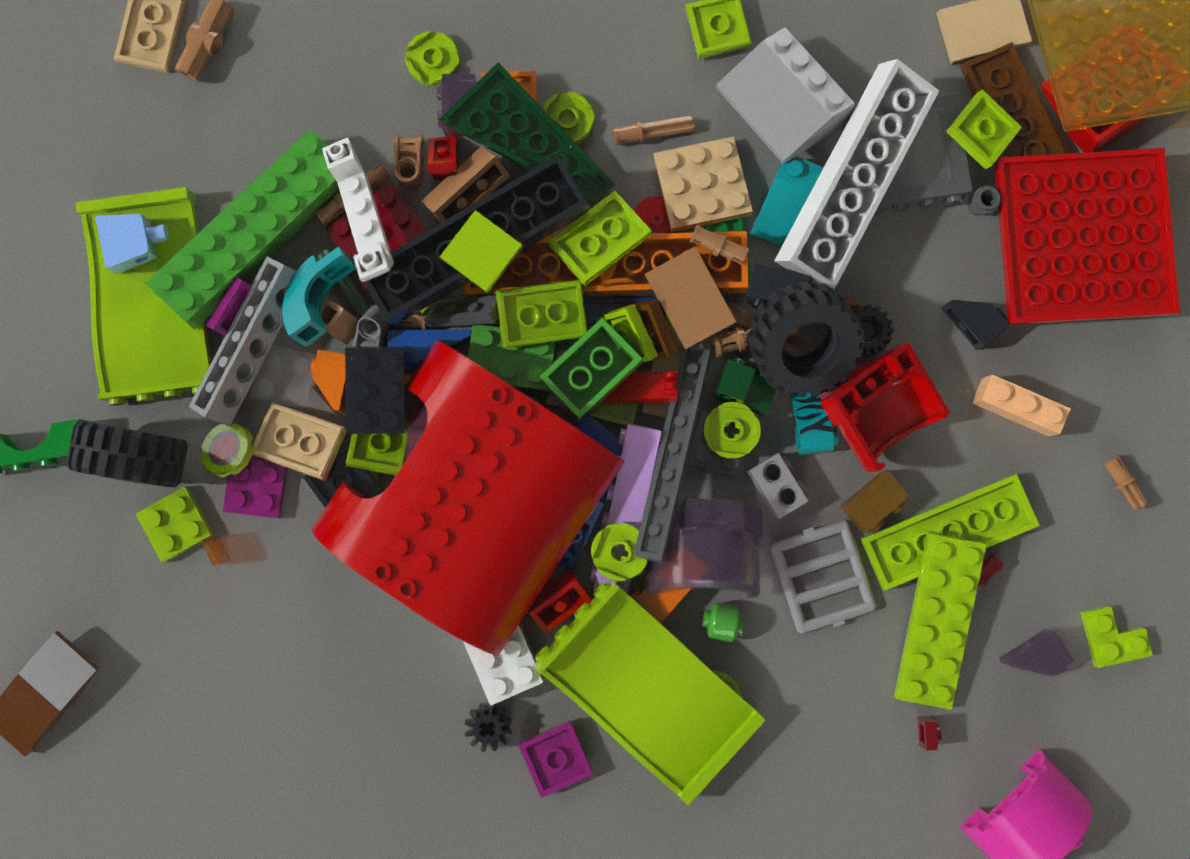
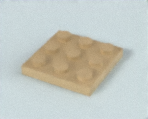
M734 136L654 153L653 158L671 233L696 228L697 225L701 227L752 216L753 210Z

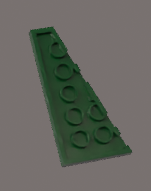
M499 62L438 121L529 171L559 155L585 200L593 205L615 185Z

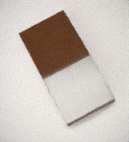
M59 631L55 632L0 696V735L26 757L33 752L45 733L54 728L64 712L75 704L100 668Z

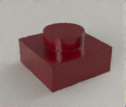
M918 717L919 746L926 751L938 750V742L941 741L940 725L930 717Z

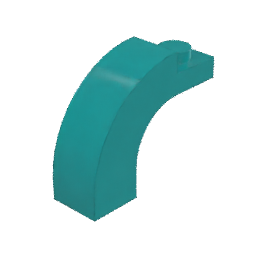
M339 246L321 260L314 255L309 257L296 271L286 289L282 307L283 322L288 336L304 347H307L328 332L321 314L324 297L333 285L357 268L354 258Z

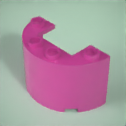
M1038 749L1020 767L1027 777L989 814L978 808L959 827L989 859H1063L1071 850L1079 848L1084 842L1083 835L1093 815L1092 804L1047 755Z

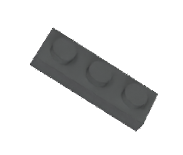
M496 295L438 300L433 303L424 321L429 327L495 323L499 317Z

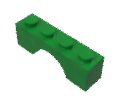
M75 419L51 423L45 440L30 450L21 449L8 434L0 433V474H3L2 469L11 467L12 471L30 469V464L39 463L40 467L57 465V460L67 458L73 426L78 421L90 423L91 421Z

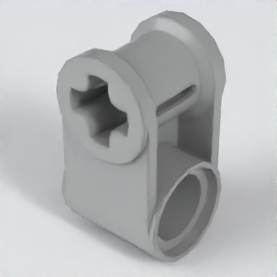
M377 305L370 307L358 321L352 346L387 345V334L390 324L385 320Z

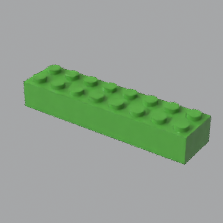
M309 129L145 284L195 330L217 309L235 277L244 282L249 279L262 266L267 256L272 257L315 215V211L326 205L335 193L340 192L337 181L328 170L322 148L328 145Z

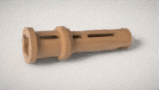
M736 327L734 331L712 335V344L716 357H722L723 353L735 350L745 351L747 346H750L748 332L752 329L743 330V328ZM799 328L792 331L789 336L799 335Z

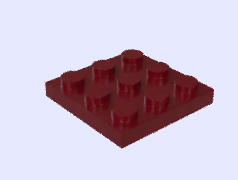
M390 182L373 194L390 252L427 231L393 182ZM347 213L324 227L337 247L339 246L352 258L358 254ZM356 268V269L354 270V273L356 274V276H357L358 279L360 280L359 274H358V271H357V268ZM360 280V282H361L362 285L365 287V289L368 291V293H370L369 290H368V288L366 287L365 283Z

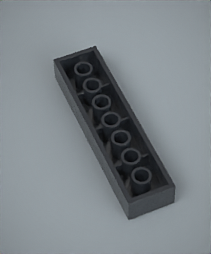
M559 155L392 251L391 256L394 264L390 271L364 281L385 320L392 326H395L471 281L442 260L440 256L475 210L521 243L523 247L519 253L572 223L589 211L588 203Z

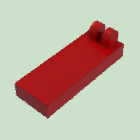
M678 371L633 372L602 402L603 404L677 402Z

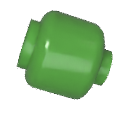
M714 603L710 611L705 610L702 627H707V635L712 639L733 642L737 637L742 636L745 615H741V610L736 606Z

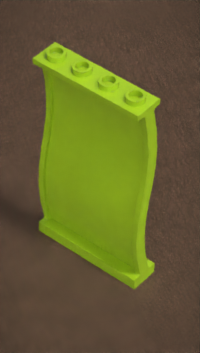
M187 187L76 202L77 213L81 216L89 264L92 344L100 394L97 395L98 400L109 402L110 406L125 405L128 399L137 398V402L153 401L154 396L163 394L165 398L181 397L182 392L192 391V394H195L212 362L206 320L193 330L145 284L199 233L194 206L196 205V197ZM142 214L150 220L152 227L165 224L170 239L169 241L155 243L158 254L156 259L117 274L106 269L95 216Z
M610 580L608 584L603 582L594 592L596 597L588 605L584 603L574 615L576 619L569 626L564 625L554 637L556 641L549 648L547 646L542 648L536 655V662L534 664L536 672L546 677L580 706L622 747L689 806L765 722V719L614 580Z

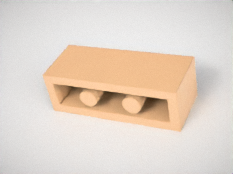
M993 374L981 379L972 400L974 405L1045 436L1061 434L1071 410L1069 407Z

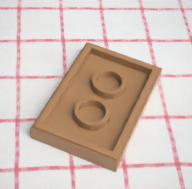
M696 247L645 273L649 285L685 350L736 323Z

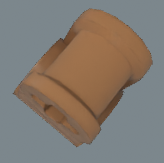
M395 135V174L403 188L415 190L423 182L424 137L423 135H418L417 138H401L400 135ZM407 170L415 171L411 178L403 177Z

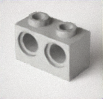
M779 453L774 454L746 471L775 519L782 518L808 502L805 497L808 494L807 489L801 480L796 481L790 472L793 470L791 463L785 455L781 457ZM769 465H774L779 471L778 478L774 481L769 480L765 475V470ZM784 489H789L793 493V501L788 505L784 504L780 499V493Z

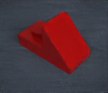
M457 136L429 138L427 165L429 174H433L434 180H445L452 172H457V168L460 166Z

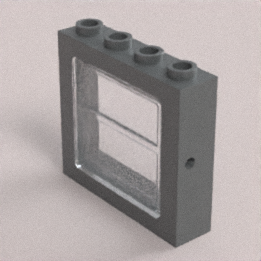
M956 95L935 98L874 215L881 214L882 210L893 209V212H902L910 209L909 206L920 205V208H930L936 206L937 202L947 201L948 205L963 202L964 198L972 192L966 150L946 132L959 116Z

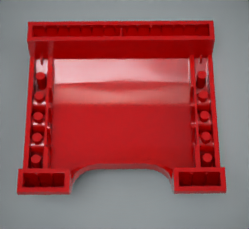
M435 340L405 386L425 403L428 418L422 437L391 484L382 494L373 498H367V496L343 481L312 527V533L339 560L424 619L469 645L499 656L625 461L486 369L444 343Z

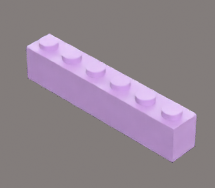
M631 423L628 424L627 429L621 428L618 445H622L623 450L621 457H618L625 462L617 474L616 483L609 486L607 500L612 501L610 512L604 511L602 528L611 523L623 522L640 529L662 430ZM620 544L618 547L613 546L612 551L616 553L615 558L620 559L622 555L627 556L629 553L625 550V545ZM593 566L590 582L595 583L593 591H596L603 582L608 584L610 579L600 574L596 566ZM631 578L624 581H615L628 593Z

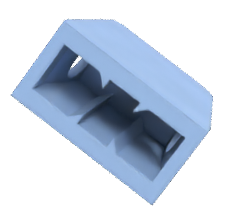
M142 214L95 216L105 267L116 274L156 259L158 254L155 243L169 241L170 239L165 224L152 227L150 220Z

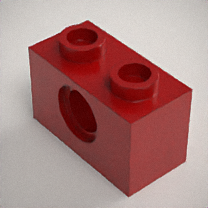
M570 567L543 587L528 612L546 634L574 614L584 603L588 604L592 600L588 588Z

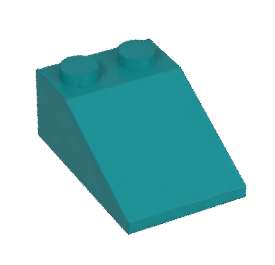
M798 156L784 164L781 163L749 235L781 248L819 178L823 167Z

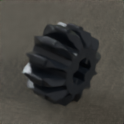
M480 703V713L475 709H471L469 714L473 719H466L464 724L471 727V729L465 732V736H475L471 742L472 747L481 742L482 752L486 751L488 744H490L493 751H497V741L502 745L507 744V739L504 735H511L512 729L505 725L510 724L512 718H502L506 712L504 707L498 713L495 712L496 704L491 705L487 711L486 705ZM491 721L494 724L493 729L485 732L483 730L484 725Z

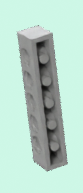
M268 256L266 257L198 387L189 408L205 418L227 426L231 425L284 323L282 316L284 295L289 282L296 273L295 270Z

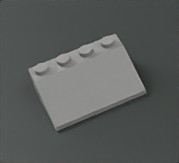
M786 27L763 40L716 84L718 91L782 164L847 125L855 104Z

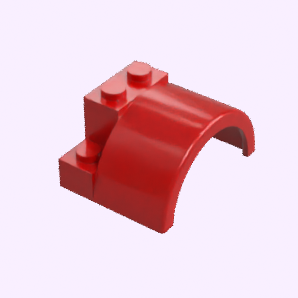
M909 342L894 346L877 360L856 367L854 371L851 370L848 373L849 377L844 382L839 381L835 384L836 388L830 391L826 389L820 394L822 399L820 403L833 425L838 426L862 468L867 472H878L886 467L883 462L878 463L877 458L892 445L911 433L943 420L950 415L948 407Z

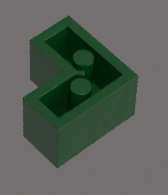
M734 358V361L728 360L721 370L712 398L726 403L738 402L744 404L753 413L765 416L769 411L776 388L767 383L760 371L754 374L756 369L751 368V363L739 358Z

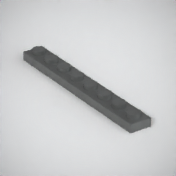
M697 343L686 350L683 347L678 367V401L670 402L633 554L635 558L664 563L714 350L712 344Z

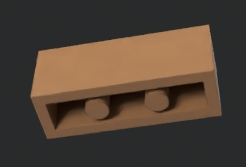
M481 146L457 168V172H452L421 202L439 223H442L490 195L510 177V174L494 154Z

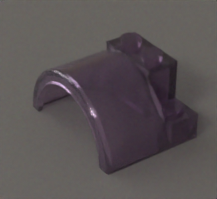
M686 498L680 506H677L664 563L647 561V592L649 594H659L664 591L686 588H720L747 593V597L757 598L760 595L759 540L763 538L762 510L744 509V501Z

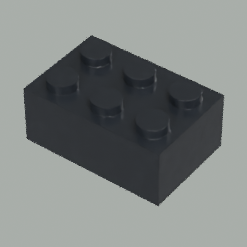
M346 346V434L405 433L404 347Z

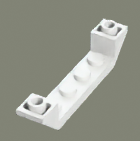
M347 137L322 148L328 170L339 186L358 254L353 257L359 278L364 282L390 271L394 262L368 178Z

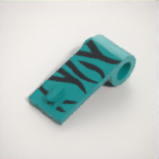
M792 392L791 400L796 420L795 440L798 454L805 455L833 451L834 445L839 443L838 432L836 428L832 429L831 420L820 403L822 401L820 395L812 396L811 393H806V397H796Z

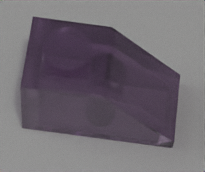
M1048 629L1040 631L998 658L1002 664L1049 676H1057L1065 672L1068 668L1066 665L1074 661L1057 633Z

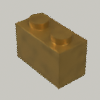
M885 470L879 472L839 507L860 532H868L870 530L873 533L883 526L885 522L882 519L889 513L894 515L906 506L904 501L909 497V494L891 473Z

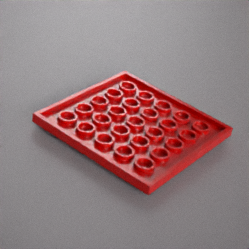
M1165 148L997 158L994 164L996 188L1001 199L998 212L1007 320L1010 325L1180 314Z

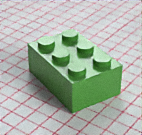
M602 317L539 378L540 382L580 423L641 365L642 358Z
M473 324L468 359L517 390L549 394V390L540 382L539 376L555 362L557 341L503 348L500 327Z

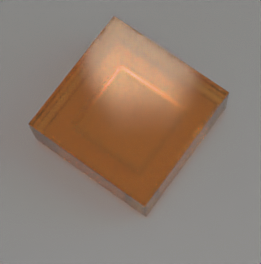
M220 535L210 536L202 540L212 565H223L231 561Z

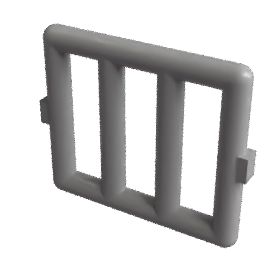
M847 520L817 529L810 527L802 530L801 534L773 542L770 545L796 630L800 634L829 625L837 627L845 624L844 620L872 612L876 609L875 598L850 523ZM841 533L846 549L794 566H787L783 551ZM850 559L855 576L802 593H796L792 581L793 577ZM859 586L863 603L805 621L801 604Z

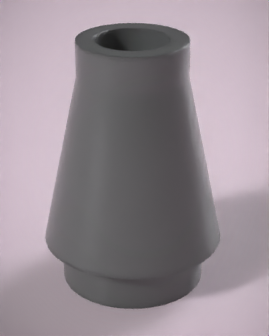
M990 186L978 188L968 205L969 212L972 215L978 216L996 211L1001 201L999 192Z

